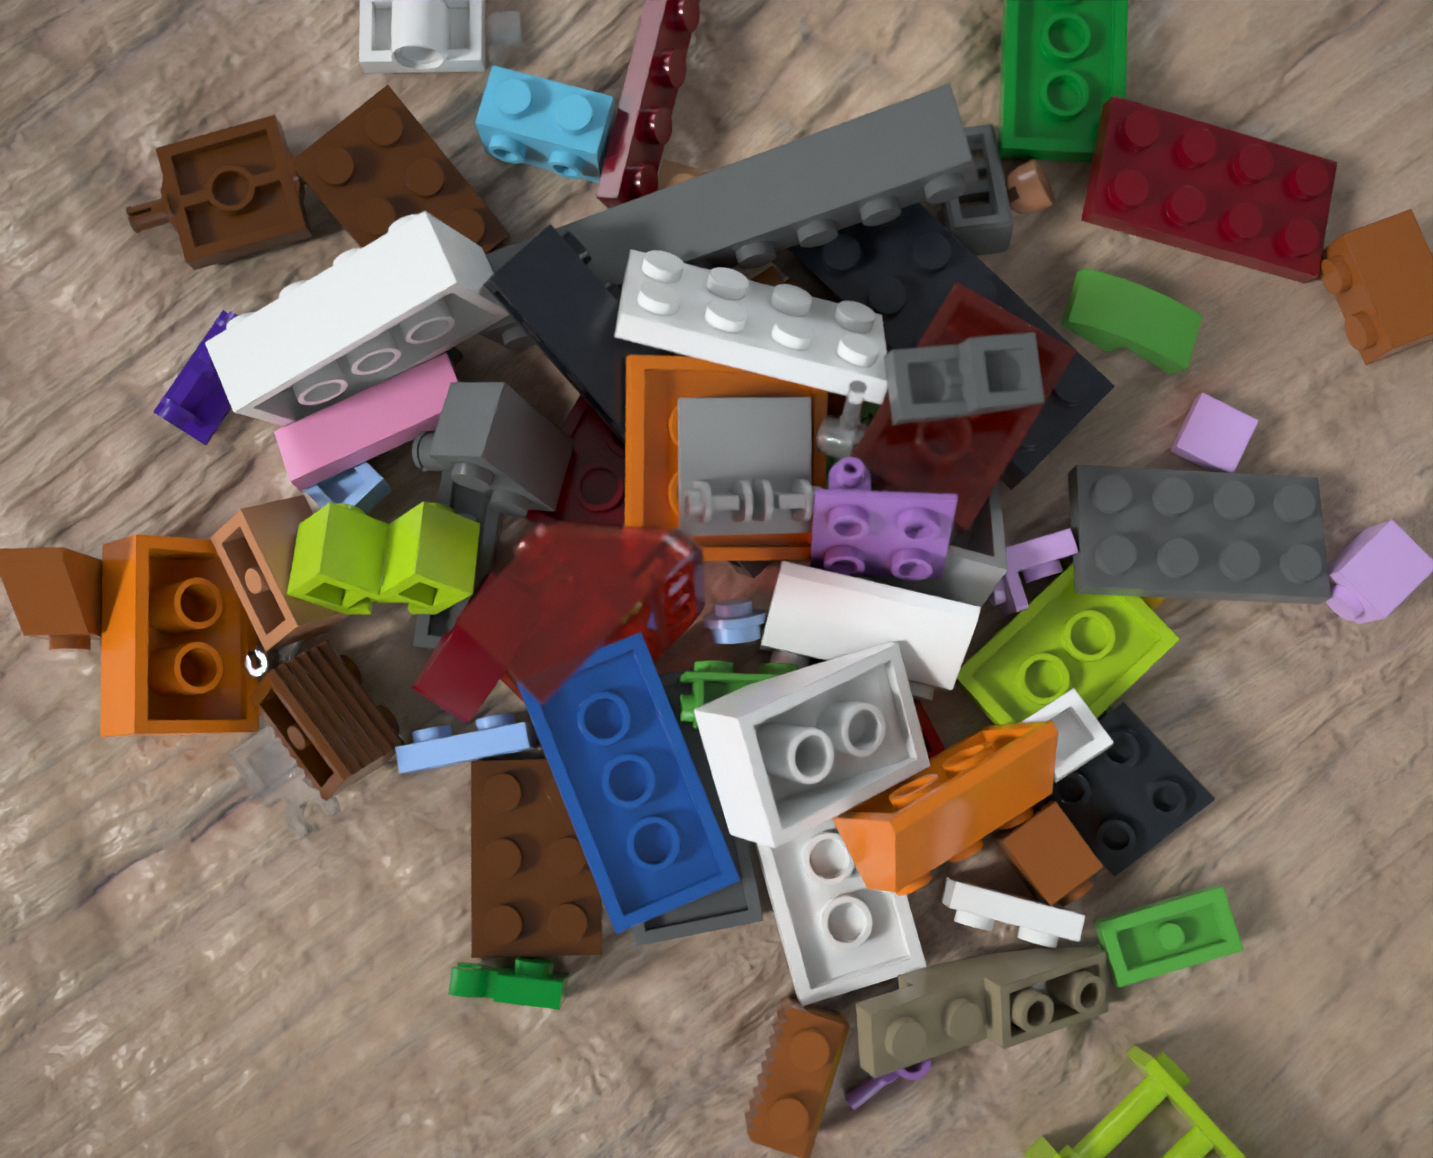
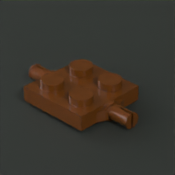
M275 115L156 148L163 175L161 199L126 207V214L130 216L128 221L135 233L170 223L179 235L186 263L194 270L313 237L304 207V185L306 183L290 163L294 157L288 149L282 125Z

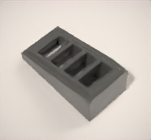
M993 124L964 127L971 153L982 152L983 158L973 160L978 177L985 176V180H979L967 185V190L962 195L953 200L940 203L943 225L976 256L1002 253L1009 249L1014 224ZM984 200L989 201V204L960 207L959 204Z

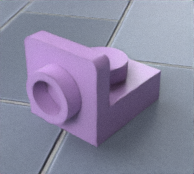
M1071 528L1006 547L1008 570L988 597L993 606L1000 604L1004 616L1028 609V602L1018 573H1023L1026 583L1063 572L1059 560L1079 553Z

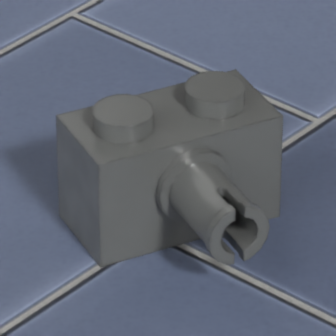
M451 382L436 431H422L416 436L412 446V457L415 466L423 468V472L450 471L452 472L451 479L466 488L478 490L490 499L489 506L494 510L510 516L524 517L527 515L528 510H556L575 441L504 382Z

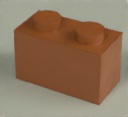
M1412 209L1344 233L1323 250L1320 265L1322 282L1325 288L1335 295L1345 318L1344 326L1347 339L1353 348L1360 352L1365 365L1433 340V256Z

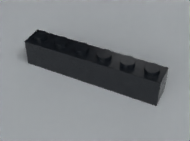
M549 224L483 285L626 446V356H676L673 351L615 337L622 290L612 282H608L604 286L587 267L592 259L582 243L568 230H564L559 234ZM773 560L727 562L737 573L755 578Z

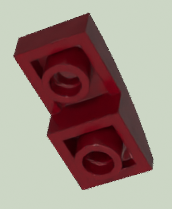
M490 571L482 577L453 628L442 636L412 689L463 722L468 723L483 705L510 665L544 606L493 571Z

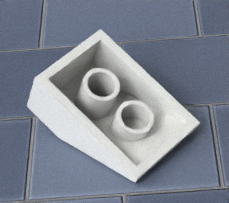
M896 642L884 643L752 683L694 709L730 835L775 849L930 766L899 644Z

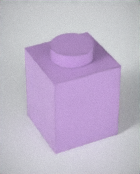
M1392 519L1366 528L1328 564L1331 598L1325 602L1340 617L1348 621H1354L1357 625L1385 619L1433 572V559Z

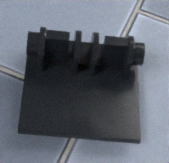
M1124 701L1114 709L1110 706L1097 718L1113 740L1112 746L1057 783L1053 780L1052 794L1043 799L1057 802L1095 856L1114 876H1117L1215 800V797Z

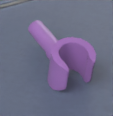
M928 1059L916 1063L908 1069L902 1068L877 1078L871 1075L849 1092L845 1099L851 1108L855 1110L885 1085L891 1084L900 1076L910 1080L920 1079L925 1076L930 1070L932 1061Z

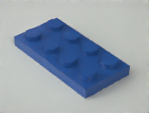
M641 632L516 682L616 934L740 881Z

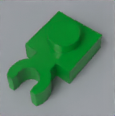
M517 957L515 959V967L504 966L503 968L478 963L458 962L457 967L453 966L451 970L448 995L469 998H492L493 1002L560 1010L566 1000L569 973L554 971V961L533 957Z

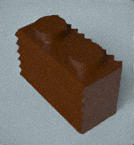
M325 640L322 644L314 646L308 652L305 651L300 656L292 658L289 662L271 669L265 674L250 698L252 705L258 707L259 714L266 718L267 726L272 727L275 736L281 738L282 746L288 748L290 757L296 759L297 766L303 769L305 777L312 781L313 788L319 790L321 799L327 801L387 764L396 753L395 747L403 746L404 741L399 736V725L393 713L385 706L376 705L361 685V674L354 661L346 655H339L331 643Z

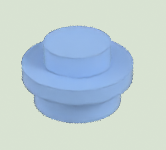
M749 598L717 601L714 603L715 612L703 616V627L710 629L711 642L716 644H737L758 640L762 637L761 624L767 621L766 611L753 608L752 599Z

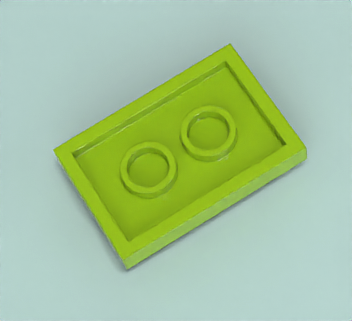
M1072 561L1063 572H1060L1028 602V609L1015 614L961 665L955 683L994 725L1021 723L1073 688L1097 719L1180 639L1140 597L1075 594Z

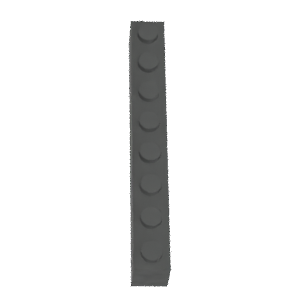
M949 83L558 227L556 231L559 234L564 230L571 232L590 254L592 261L587 267L604 286L608 282H612L622 290L625 269L631 249L644 253L653 250L665 251L677 256L683 263L709 270L717 267L732 268L735 266H739L741 269L757 268L773 261L776 258L775 252L798 244L804 248L826 244L838 236V230L861 222L866 226L887 223L902 213L901 208L924 200L931 204L953 200L967 190V185L978 182L979 177L959 109ZM536 236L485 254L493 273L498 271ZM510 315L479 332V335L510 350L523 349L535 345L532 339Z

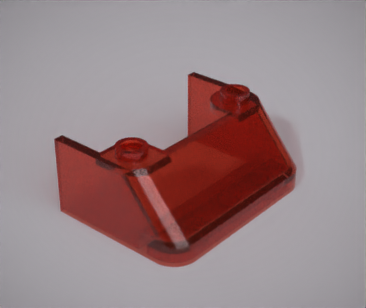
M566 521L558 522L549 527L547 524L541 523L531 529L519 542L514 551V555L517 558L454 620L506 670L500 680L521 701L524 702L516 683L517 681L541 705H544L599 648L637 633H642L655 664L689 629L705 607L703 549L680 528Z

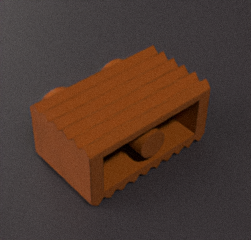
M787 995L780 999L783 1009L776 1012L779 1021L772 1024L775 1034L769 1037L771 1047L765 1049L766 1060L761 1062L762 1073L757 1075L758 1085L753 1087L754 1098L749 1100L750 1111L745 1113L746 1129L751 1142L799 1158H810L850 1025L847 1023L848 1021H846L844 1014L814 1003L802 1006L798 998Z

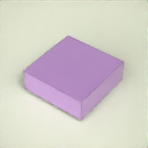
M1202 392L1195 398L1170 452L1211 472L1234 473L1259 420Z

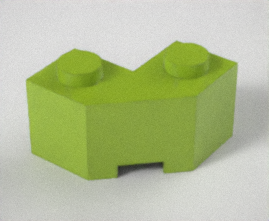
M423 501L388 524L365 515L362 509L354 505L329 502L298 524L287 595L346 615H371L373 603H408V610L411 614H438L473 594L480 523L460 516L451 507L440 503H427Z

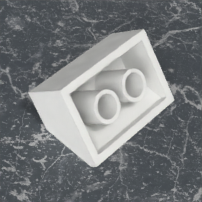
M782 561L776 576L759 650L772 653L770 663L796 664L799 670L808 667L809 662L822 663L884 643L896 642L899 644L912 697L932 701L934 691L944 693L953 690L975 630L981 607Z

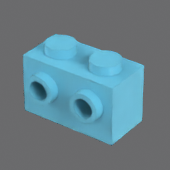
M492 65L475 124L486 154L493 155L508 163H524L551 170L569 179H585L599 183L616 112L613 96Z

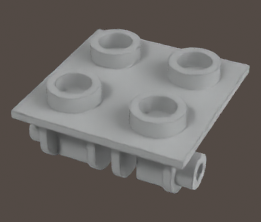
M811 397L678 398L679 536L812 532L815 489H822V487L811 486Z

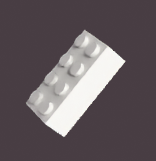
M424 211L420 214L408 215L398 219L389 227L387 234L369 245L343 252L334 260L332 267L312 279L288 285L280 292L277 300L257 312H249L233 318L227 324V330L206 341L205 344L233 412L286 426L437 357L507 317L509 313L483 285L494 273L482 247Z

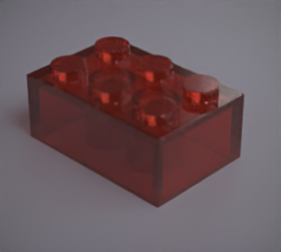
M956 282L916 348L959 345L968 338L1035 333L1044 402L1039 405L992 413L893 425L888 393L850 457L861 460L870 471L871 482L887 492L957 494L958 500L952 530L962 535L971 526L1076 353V350Z

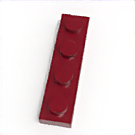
M645 0L596 198L608 209L658 190V170L664 145L669 141L672 133V113L678 89L683 85L686 77L685 60L692 32L696 30L699 24L700 0Z

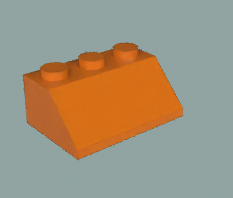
M134 534L102 544L100 737L259 732L258 707L252 705L250 698L259 684V637L212 541Z
M1053 721L983 726L930 758V766L832 818L866 887L894 892L897 896L912 893L930 882L932 876L929 871L945 861L957 862L978 852L984 845L981 838L995 829H1009L1031 818L1034 814L1031 807L1052 794L1059 734Z

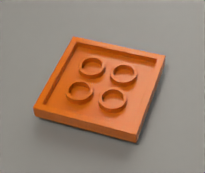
M626 356L625 559L628 561L810 560L812 532L679 536L678 398L811 397V486H821L822 489H826L828 391L696 357Z

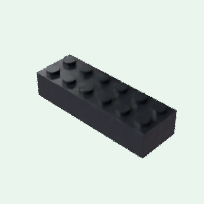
M919 202L901 208L902 213L887 223L866 226L861 222L838 230V236L826 244L811 248H804L798 244L775 252L776 258L771 262L812 297L838 304L842 301L858 302L869 307L874 313L882 315L887 354L892 350L959 345L968 338L1035 333L1044 395L1043 403L1017 409L938 420L1011 490L1026 478L1115 387Z

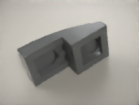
M1035 333L968 338L959 345L892 350L884 356L893 425L992 413L1039 405L1044 402Z

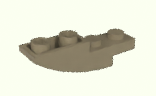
M1058 947L1019 950L959 959L898 975L899 990L856 1003L860 1067L874 1078L985 1039L990 1040L1002 1049H1006L1107 1013L1106 951L1099 947Z

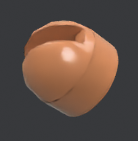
M1036 159L1017 167L1007 177L1005 181L1007 194L1017 191L1020 197L1009 204L1010 209L1015 212L1029 215L1055 204L1050 183L1043 168Z

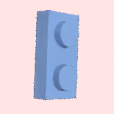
M514 712L476 719L477 731L455 736L452 735L451 725L413 731L414 744L395 747L399 773H414L536 749L533 724L528 722L516 723Z

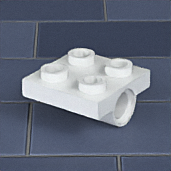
M360 0L359 63L364 73L485 71V0Z

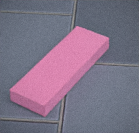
M448 354L439 355L274 431L290 482L299 491H302L415 439L422 431L435 430L450 383L461 382Z

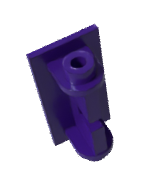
M223 310L218 318H216L210 330L153 411V413L206 446L232 407L205 342L227 330L226 326L229 321L238 316L231 311L227 313Z

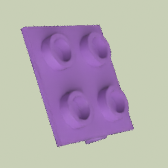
M855 457L843 458L830 470L829 490L815 489L810 567L850 577H896L904 581H919L925 578L942 579L958 500L957 494L871 491V474L863 462Z

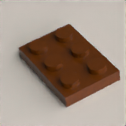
M386 85L290 161L295 171L359 247H365L387 234L389 227L398 219L408 215L420 214L424 211L482 247L485 254L493 252L509 239V232L389 85Z
M547 759L471 761V958L602 955L604 952L603 901Z

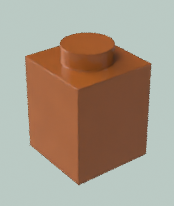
M1041 800L1031 807L1034 812L1031 818L1015 827L999 830L991 838L1037 901L1049 906L1058 901L1061 906H1066L1078 900L1092 888L1093 883L1089 878L1102 869L1103 865L1057 802Z

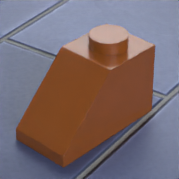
M65 547L0 548V577L23 635L49 640L50 651H90L91 640H101L102 560Z

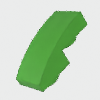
M1084 268L1077 271L1061 325L1107 353L1125 347L1169 375H1173L1188 369L1203 316L1176 300L1148 287L1104 272Z

